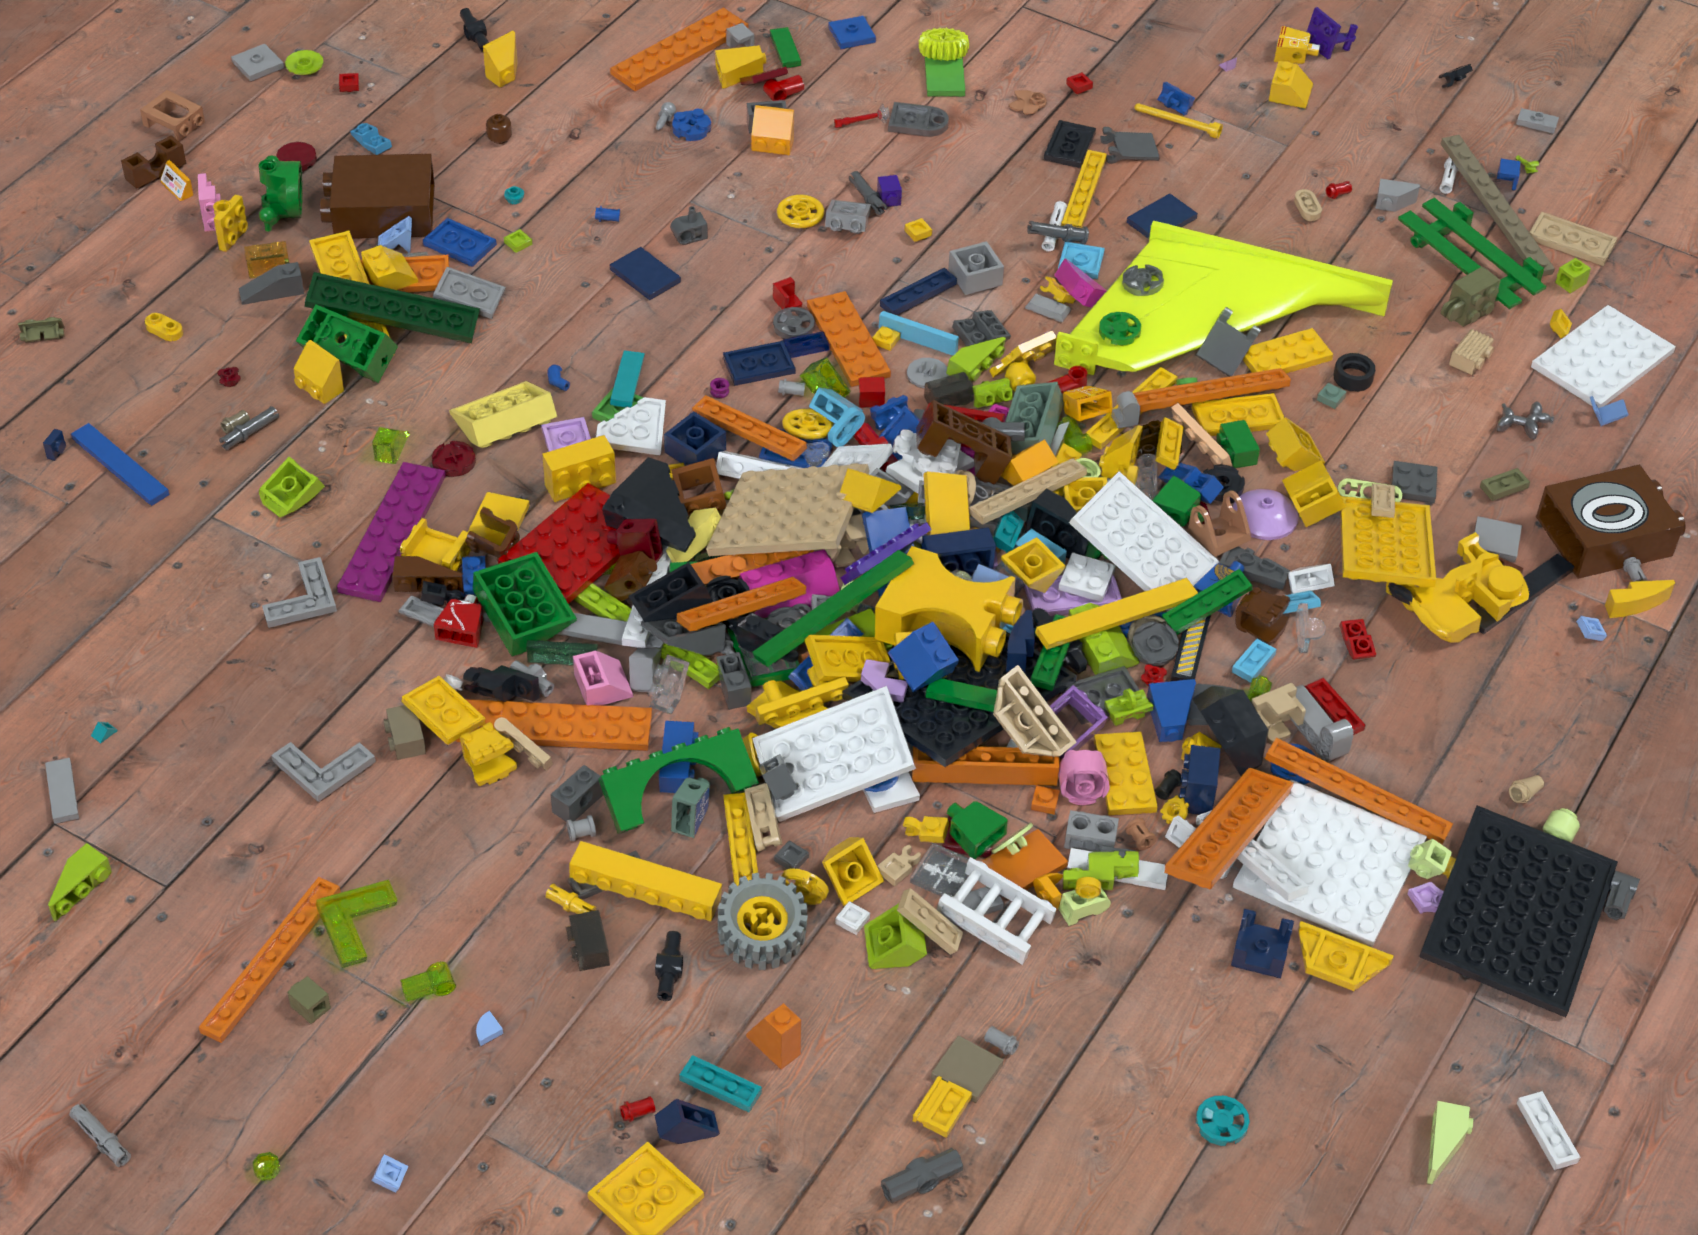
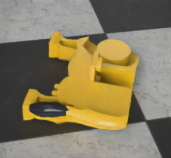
M1476 532L1458 542L1457 554L1463 557V561L1467 564L1450 570L1443 579L1436 578L1435 587H1417L1409 584L1398 585L1391 582L1386 584V593L1400 600L1407 610L1416 613L1420 621L1432 633L1450 643L1460 642L1471 633L1479 632L1481 616L1468 605L1472 599L1482 606L1496 621H1499L1508 611L1527 602L1529 597L1528 586L1521 572L1513 567L1503 566L1498 554L1489 553L1481 548L1478 543L1479 535Z

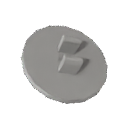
M934 358L914 360L907 368V378L917 387L925 389L942 386L947 381L949 375L946 374L947 366Z

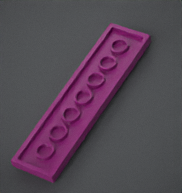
M407 462L402 463L337 585L338 593L377 602L382 601L393 580L395 556H402V552H400L402 542L409 537L413 526L417 525L421 518H425L446 477L445 470Z

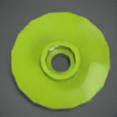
M301 50L289 55L285 64L291 73L308 75L320 70L324 62L323 57L319 53L311 50Z

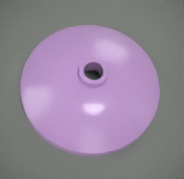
M1256 489L1239 496L1244 506L1251 537L1261 540H1276L1288 536L1295 530L1298 524L1299 513L1294 503L1285 495L1274 490ZM1234 502L1233 509L1237 511V504Z

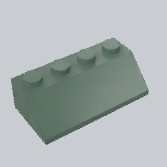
M1058 382L1017 386L1005 422H1024L1025 441H1011L1013 454L1017 455L1044 439L1049 447H1051L1064 405L1063 395Z

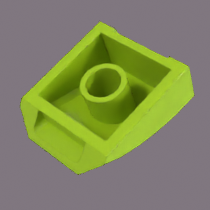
M288 457L260 487L258 492L262 504L278 517H282L305 505L325 486L316 476L307 472L295 460Z

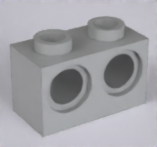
M1070 810L1064 848L1100 852L1103 846L1114 847L1119 818Z

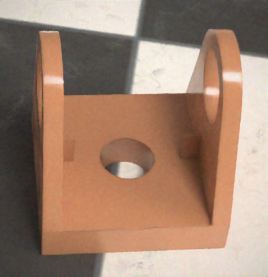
M1228 491L1224 494L1218 518L1211 520L1206 509L1200 505L1193 507L1191 510L1187 533L1215 557L1251 540V532L1242 500L1234 491ZM1230 497H1232L1237 504V511L1233 509L1230 503ZM1198 512H1200L1204 518L1205 524L1203 525L1198 519Z

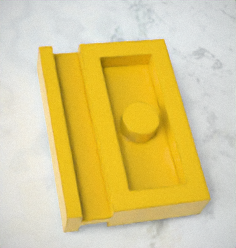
M938 1076L913 1114L912 1121H918L924 1127L947 1138L970 1102L972 1092L950 1081L946 1082L942 1080V1077Z

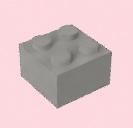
M987 241L949 252L948 270L957 278V284L965 295L1003 284L1004 266Z

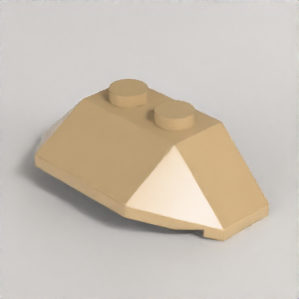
M1018 665L999 679L993 715L1022 753L1059 757L1077 743Z

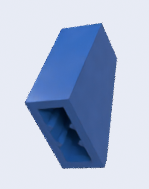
M1195 679L1149 684L1147 699L1153 704V711H1150L1159 742H1174L1183 739L1195 691Z

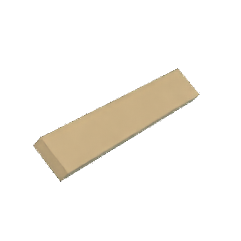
M1072 458L969 507V515L983 525L1035 500L1046 488L1054 491L1087 475V468Z

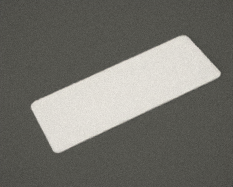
M1069 422L1058 426L1050 447L1054 455L1057 453Z

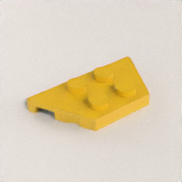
M1050 331L1017 346L1001 360L1002 364L989 370L992 377L1005 373L1012 363L1024 362L1028 364L1031 360L1036 362L1042 359L1045 354L1056 349L1057 338L1053 331Z
M1303 921L1299 923L1298 933L1305 973L1355 991L1392 963L1394 956Z

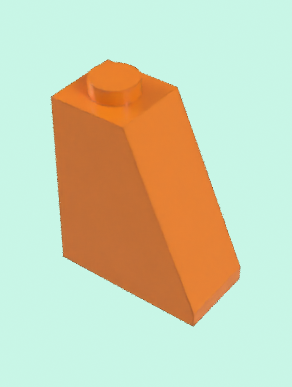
M784 1003L763 1018L746 1034V1037L781 1070L801 1055V1019Z

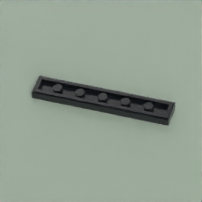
M1558 553L1523 577L1529 591L1527 602L1508 611L1499 621H1496L1482 606L1475 610L1481 616L1479 632L1484 635L1572 573L1575 566Z

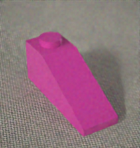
M1064 258L1054 275L1067 292L1083 306L1092 308L1107 291L1066 258Z

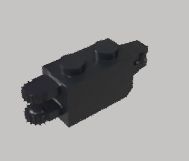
M1037 607L1035 610L1033 609V628L1036 629L1038 626L1053 622L1055 615L1050 616L1043 608ZM1035 634V643L1042 649L1043 643ZM1079 639L1071 641L1062 665L1063 667L1069 665L1078 674L1087 668V660L1082 651L1083 643Z
M753 613L746 617L739 616L727 619V627L737 635L738 644L741 648L751 653L784 630V628ZM798 646L779 660L796 662L799 659V653L796 651Z

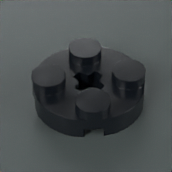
M1219 464L1214 465V469L1208 470L1207 468L1203 471L1205 474L1215 476L1220 483L1225 482V485H1222L1224 488L1214 499L1215 501L1223 502L1224 494L1228 491H1234L1239 496L1242 495L1245 478L1238 474L1239 471L1236 468ZM1230 497V503L1232 504L1235 500Z

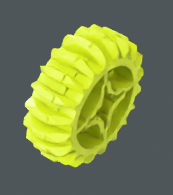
M954 28L928 29L922 32L919 39L920 53L929 59L933 58L934 60L941 61L961 59L966 56L969 49L968 35L960 30H954Z

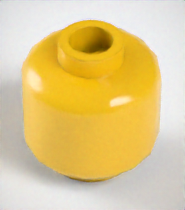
M1015 362L1009 365L1006 370L1005 378L1009 379L1010 387L1014 392L1017 386L1035 384L1036 375L1027 363Z

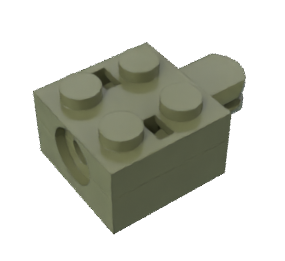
M1482 266L1455 281L1450 299L1441 309V315L1447 317L1450 322L1455 320L1464 327L1474 323L1480 317L1490 314L1495 307L1494 303L1499 292L1500 279Z

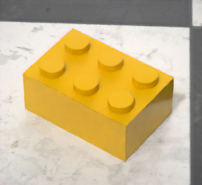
M605 435L542 454L544 482L554 502L572 497L587 483L598 489L616 483L615 453Z

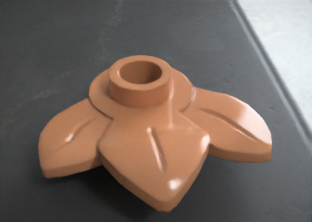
M1016 90L1014 93L1018 100L1009 104L1012 110L1023 111V114L1029 115L1045 107L1047 100L1041 92Z

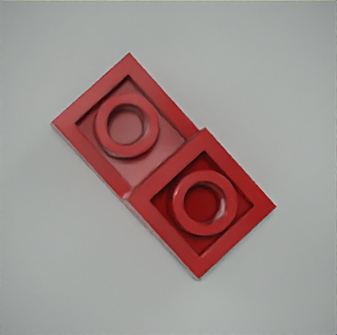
M1364 620L1341 621L1339 625L1341 634L1352 659L1376 657L1371 635L1367 634Z

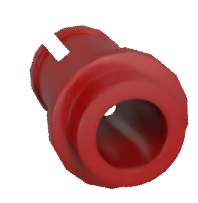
M1349 181L1339 184L1331 183L1326 187V195L1329 198L1335 199L1339 195L1349 194L1352 192V185L1349 184Z
M651 1096L631 1103L625 1101L624 1105L620 1106L623 1121L633 1122L634 1118L656 1112Z

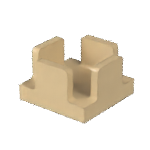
M862 514L851 516L838 549H825L830 560L837 568L852 565L855 562V558L849 549L856 548L857 545L863 554L869 553Z
M1293 683L1262 694L1251 701L1269 730L1267 740L1270 744L1276 738L1284 740L1290 737L1291 732L1283 722L1292 718L1298 726L1303 724L1306 709L1296 698L1297 688Z

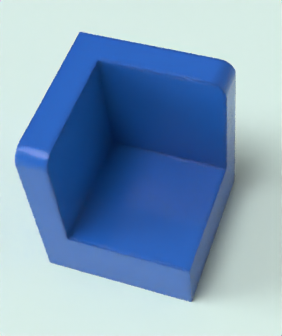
M1501 159L1497 179L1512 181V190L1516 191L1521 161Z

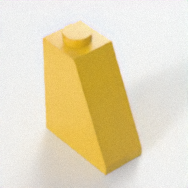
M760 45L715 50V67L722 89L739 83L742 77L763 72V64H766V55L762 53Z

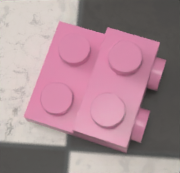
M206 173L198 174L199 204L205 232L216 231L213 219L215 217L213 205L221 200L220 193L216 194L215 186H212L211 181H207Z

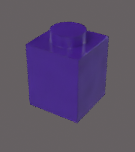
M898 176L878 177L877 192L883 203L887 207L900 206L902 189Z

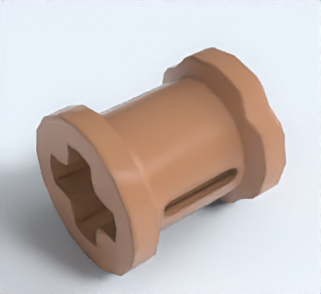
M1136 818L1126 826L1125 831L1136 841L1138 850L1142 851L1150 848L1156 842L1157 837L1147 829L1143 818Z

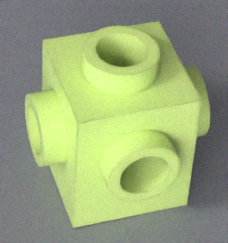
M1434 839L1428 840L1413 847L1410 852L1411 859L1408 867L1414 870L1418 876L1426 879L1441 875L1445 872L1452 852Z

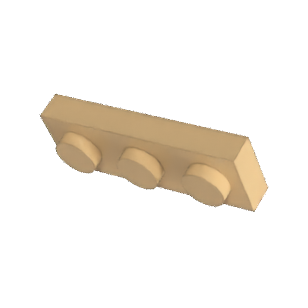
M911 888L903 891L897 911L950 955L957 952L963 931Z

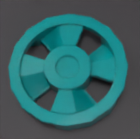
M1225 1095L1205 1099L1199 1106L1195 1119L1196 1124L1200 1128L1199 1133L1210 1143L1219 1146H1226V1143L1234 1141L1235 1144L1240 1142L1246 1136L1250 1123L1249 1114L1244 1105L1235 1098ZM1216 1102H1220L1224 1109H1218ZM1243 1115L1244 1125L1233 1124V1117ZM1202 1120H1207L1211 1122L1203 1124ZM1229 1132L1230 1134L1229 1137L1220 1136L1221 1133Z

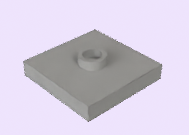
M266 44L231 57L232 63L250 81L284 68L283 61Z

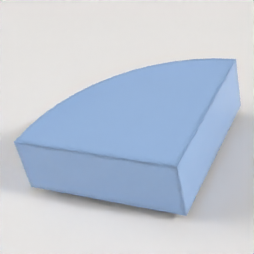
M490 1011L480 1018L476 1027L479 1045L482 1046L503 1034L502 1027Z

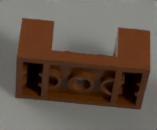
M935 400L931 402L916 427L917 449L924 455L937 457L949 437L958 444L963 443L971 447L975 451V476L984 483L989 482L995 485L1012 459L1010 436Z

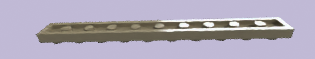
M1455 135L1442 138L1441 146L1521 259L1524 261L1531 257L1544 268L1542 277L1552 275L1555 268L1461 136Z

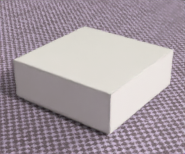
M849 901L835 918V924L857 935L869 920L870 912Z

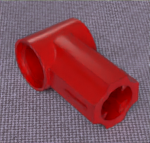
M800 75L780 81L770 79L763 86V91L772 101L785 100L787 96L804 90V83Z
M1073 366L1069 369L1068 374L1049 382H1058L1063 395L1068 390L1087 386V370L1082 366Z

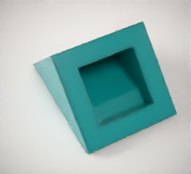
M98 722L91 737L101 744L118 730L109 722Z

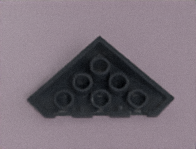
M648 457L608 498L602 508L605 523L607 526L618 529L625 519H656L662 545L686 553L696 537L694 528L690 527L688 513L684 503L680 502L678 497L680 494L675 481L670 477L669 473L671 472L668 464Z

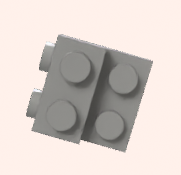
M831 200L826 211L825 227L833 231L845 229L850 230L852 233L865 232L871 204Z

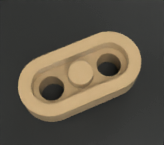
M1306 189L1298 190L1295 194L1294 203L1301 216L1307 221L1318 220L1321 216L1322 208L1315 194Z

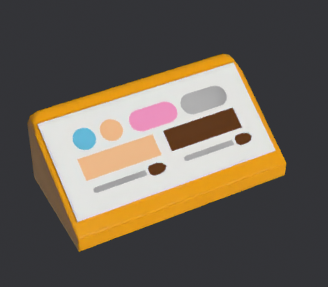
M170 160L167 161L161 176V183L179 201L192 197L191 180Z

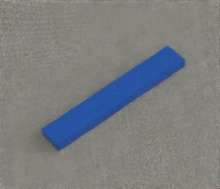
M90 423L71 433L72 439L149 505L152 506L169 496V490Z

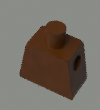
M642 551L620 556L604 589L622 602L629 598L628 596L647 586L653 572L657 570L656 561L650 559Z

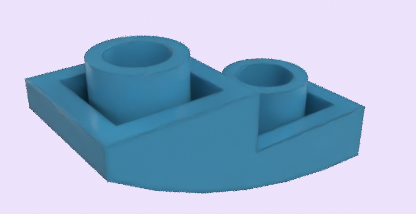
M362 123L350 131L351 135L364 148L375 155L392 147L391 140L380 136L378 129L370 124Z

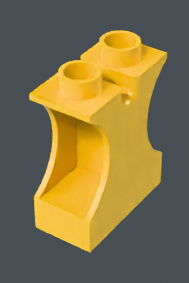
M911 546L907 555L913 559L914 565L890 581L875 606V639L895 645V633L913 632L934 622L947 643L964 652L971 660L975 671L980 672L988 655L994 657L1000 655L1006 639V630H1003L1006 624L1014 626L1020 618L1023 599L1014 597L1015 577L1010 576L1003 580L984 583L964 580L950 573L940 562L937 553Z

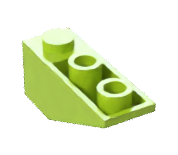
M1000 337L961 348L949 359L946 374L963 385L968 386L972 381H976L983 370H988L996 358L1002 357L1005 352L1006 338Z
M87 843L67 859L48 906L52 919L55 922L61 916L67 914L81 899L87 897L90 891L101 882H104L112 873L108 858Z

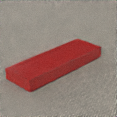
M1324 678L1304 686L1333 723L1346 719L1352 726L1353 735L1365 730L1366 725Z

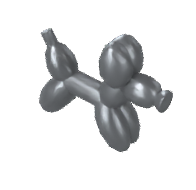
M1534 402L1531 405L1530 415L1527 418L1514 415L1513 410L1503 403L1501 405L1503 417L1498 421L1496 430L1503 432L1512 423L1525 426L1526 435L1535 440L1539 431L1536 423L1539 421L1552 424L1554 416L1550 417L1549 414L1542 413V405L1539 402Z

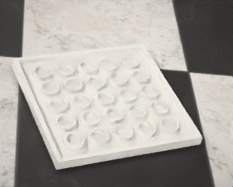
M1290 780L1294 782L1291 793L1269 818L1256 842L1309 885L1308 894L1291 901H1286L1244 864L1234 880L1233 888L1369 947H1373L1411 871V868L1408 867L1411 859L1410 852L1415 845L1424 843L1427 836L1299 782Z

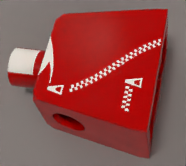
M466 595L464 601L452 599L448 602L433 624L435 640L478 648L484 617L482 606L478 604L479 600L476 596Z

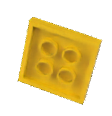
M646 1142L587 1192L588 1199L627 1235H662L704 1198V1192L649 1142Z

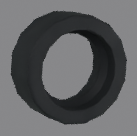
M1359 353L1344 354L1336 361L1333 373L1334 380L1337 385L1348 391L1359 392L1366 390L1373 383L1376 371L1375 364L1370 358ZM1344 369H1358L1365 373V375L1353 376L1346 373Z

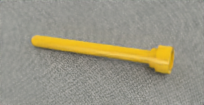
M1139 103L1134 106L1136 111L1206 131L1212 138L1219 139L1222 133L1223 124L1221 123L1207 124Z

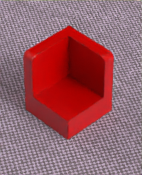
M792 277L773 283V300L781 309L802 307L801 300L795 295V281Z
M860 377L859 407L870 408L885 404L884 377Z

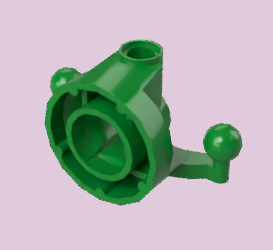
M274 155L267 156L265 160L260 161L258 164L260 182L266 186V194L261 197L262 209L259 212V218L264 222L265 231L270 232L272 226L280 218H301L303 181L301 161H279V158Z

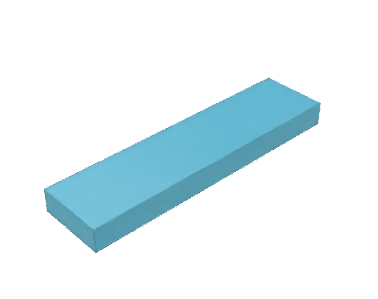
M882 311L879 315V329L881 326H885L900 332V338L952 356L958 352L959 336Z

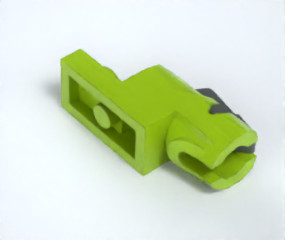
M1103 846L1100 852L1088 853L1087 870H1082L1081 868L1064 870L1063 890H1076V881L1082 877L1096 878L1101 882L1103 890H1113L1114 877H1117V879L1138 877V851Z

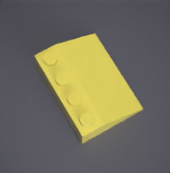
M527 381L449 410L450 415L470 442L481 448L488 447L493 444V441L499 439H509L514 433L527 432L532 429V426L537 424H548L551 422V419L557 417L551 393Z

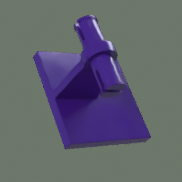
M1315 7L1306 32L1311 34L1309 43L1320 45L1319 53L1326 59H1330L1334 46L1337 43L1344 42L1342 48L1346 51L1350 50L1352 42L1356 39L1355 34L1358 26L1351 24L1348 33H1339L1341 26L1318 7Z

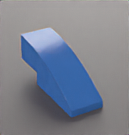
M1178 463L1175 470L1166 467L1158 476L1165 483L1173 475L1200 492V501L1209 504L1212 503L1224 488L1215 476L1201 473L1197 467Z

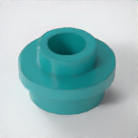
M512 186L505 190L504 197L510 204H519L524 198V190L520 187Z

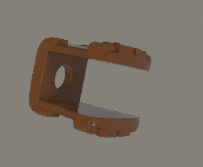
M483 506L480 511L482 523L487 528L506 534L501 546L469 531L465 541L471 551L475 553L481 551L497 557L498 561L503 554L507 555L509 549L520 541V534L517 531L518 528L515 522L507 519L505 521L493 515L491 509Z
M1253 587V590L1249 594H1245L1236 608V628L1241 632L1250 633L1268 645H1271L1273 642L1275 643L1285 631L1289 617L1282 614L1290 603V597L1286 595H1273L1261 591L1259 587Z

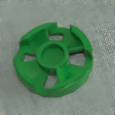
M1126 312L1109 313L1100 321L1099 334L1102 339L1105 340L1106 337L1111 340L1113 345L1123 346L1132 344L1134 338L1140 337L1141 323L1134 315ZM1131 319L1134 321V325L1129 327L1126 321Z

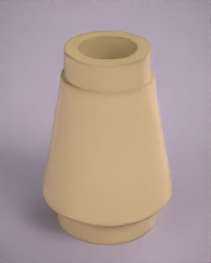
M1538 775L1514 781L1509 788V795L1516 803H1526L1544 787V781Z

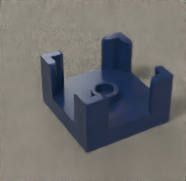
M1244 909L1231 966L1281 979L1294 921L1282 918L1279 929L1254 924L1255 911Z

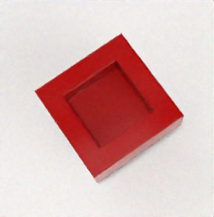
M1083 72L1070 76L1066 80V84L1076 94L1093 88V82Z
M359 73L339 74L340 92L359 91Z

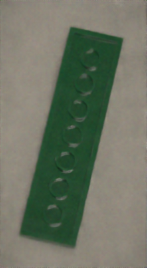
M317 272L313 273L304 307L313 309L315 304L340 315L471 344L480 308Z

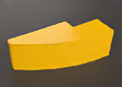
M1675 581L1629 582L1627 589H1610L1605 602L1609 618L1639 614L1662 604L1670 598Z

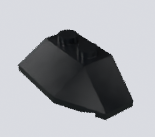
M1211 686L1192 698L1240 776L1248 768L1256 769L1262 765L1269 730L1244 690Z

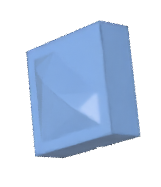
M1580 616L1576 621L1585 638L1603 641L1607 637L1599 619Z
M384 1154L371 1181L396 1193L408 1166Z

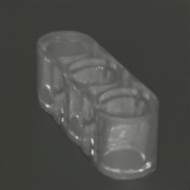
M1144 454L1138 458L1137 488L1149 499L1153 500L1158 494V462L1155 461V455Z

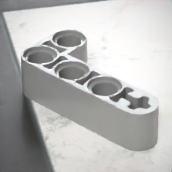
M1303 685L1296 686V698L1304 706L1306 713L1303 724L1299 726L1291 718L1295 726L1322 760L1329 762L1348 754L1354 734L1351 724L1346 719L1333 723Z

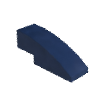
M1026 610L1020 616L1010 633L1006 672H1009L1017 665L1025 672L1026 657H1033L1035 638L1032 610Z

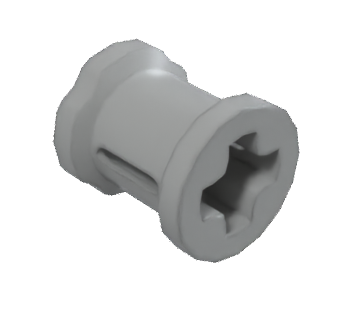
M588 815L586 819L577 821L570 819L566 821L571 842L583 836H596L592 815Z

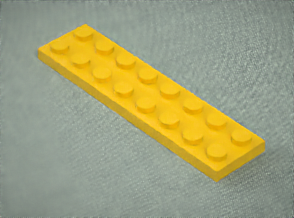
M350 231L309 240L310 248L321 274L369 284ZM345 316L389 336L385 324Z

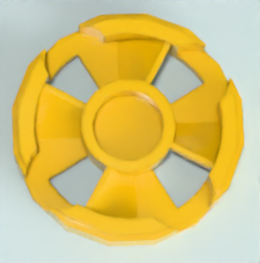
M787 869L781 875V877L786 878V886L790 884L788 880H796L793 883L796 886V894L802 893L804 903L817 905L821 904L822 900L825 901L829 892L828 886L816 875L801 869Z

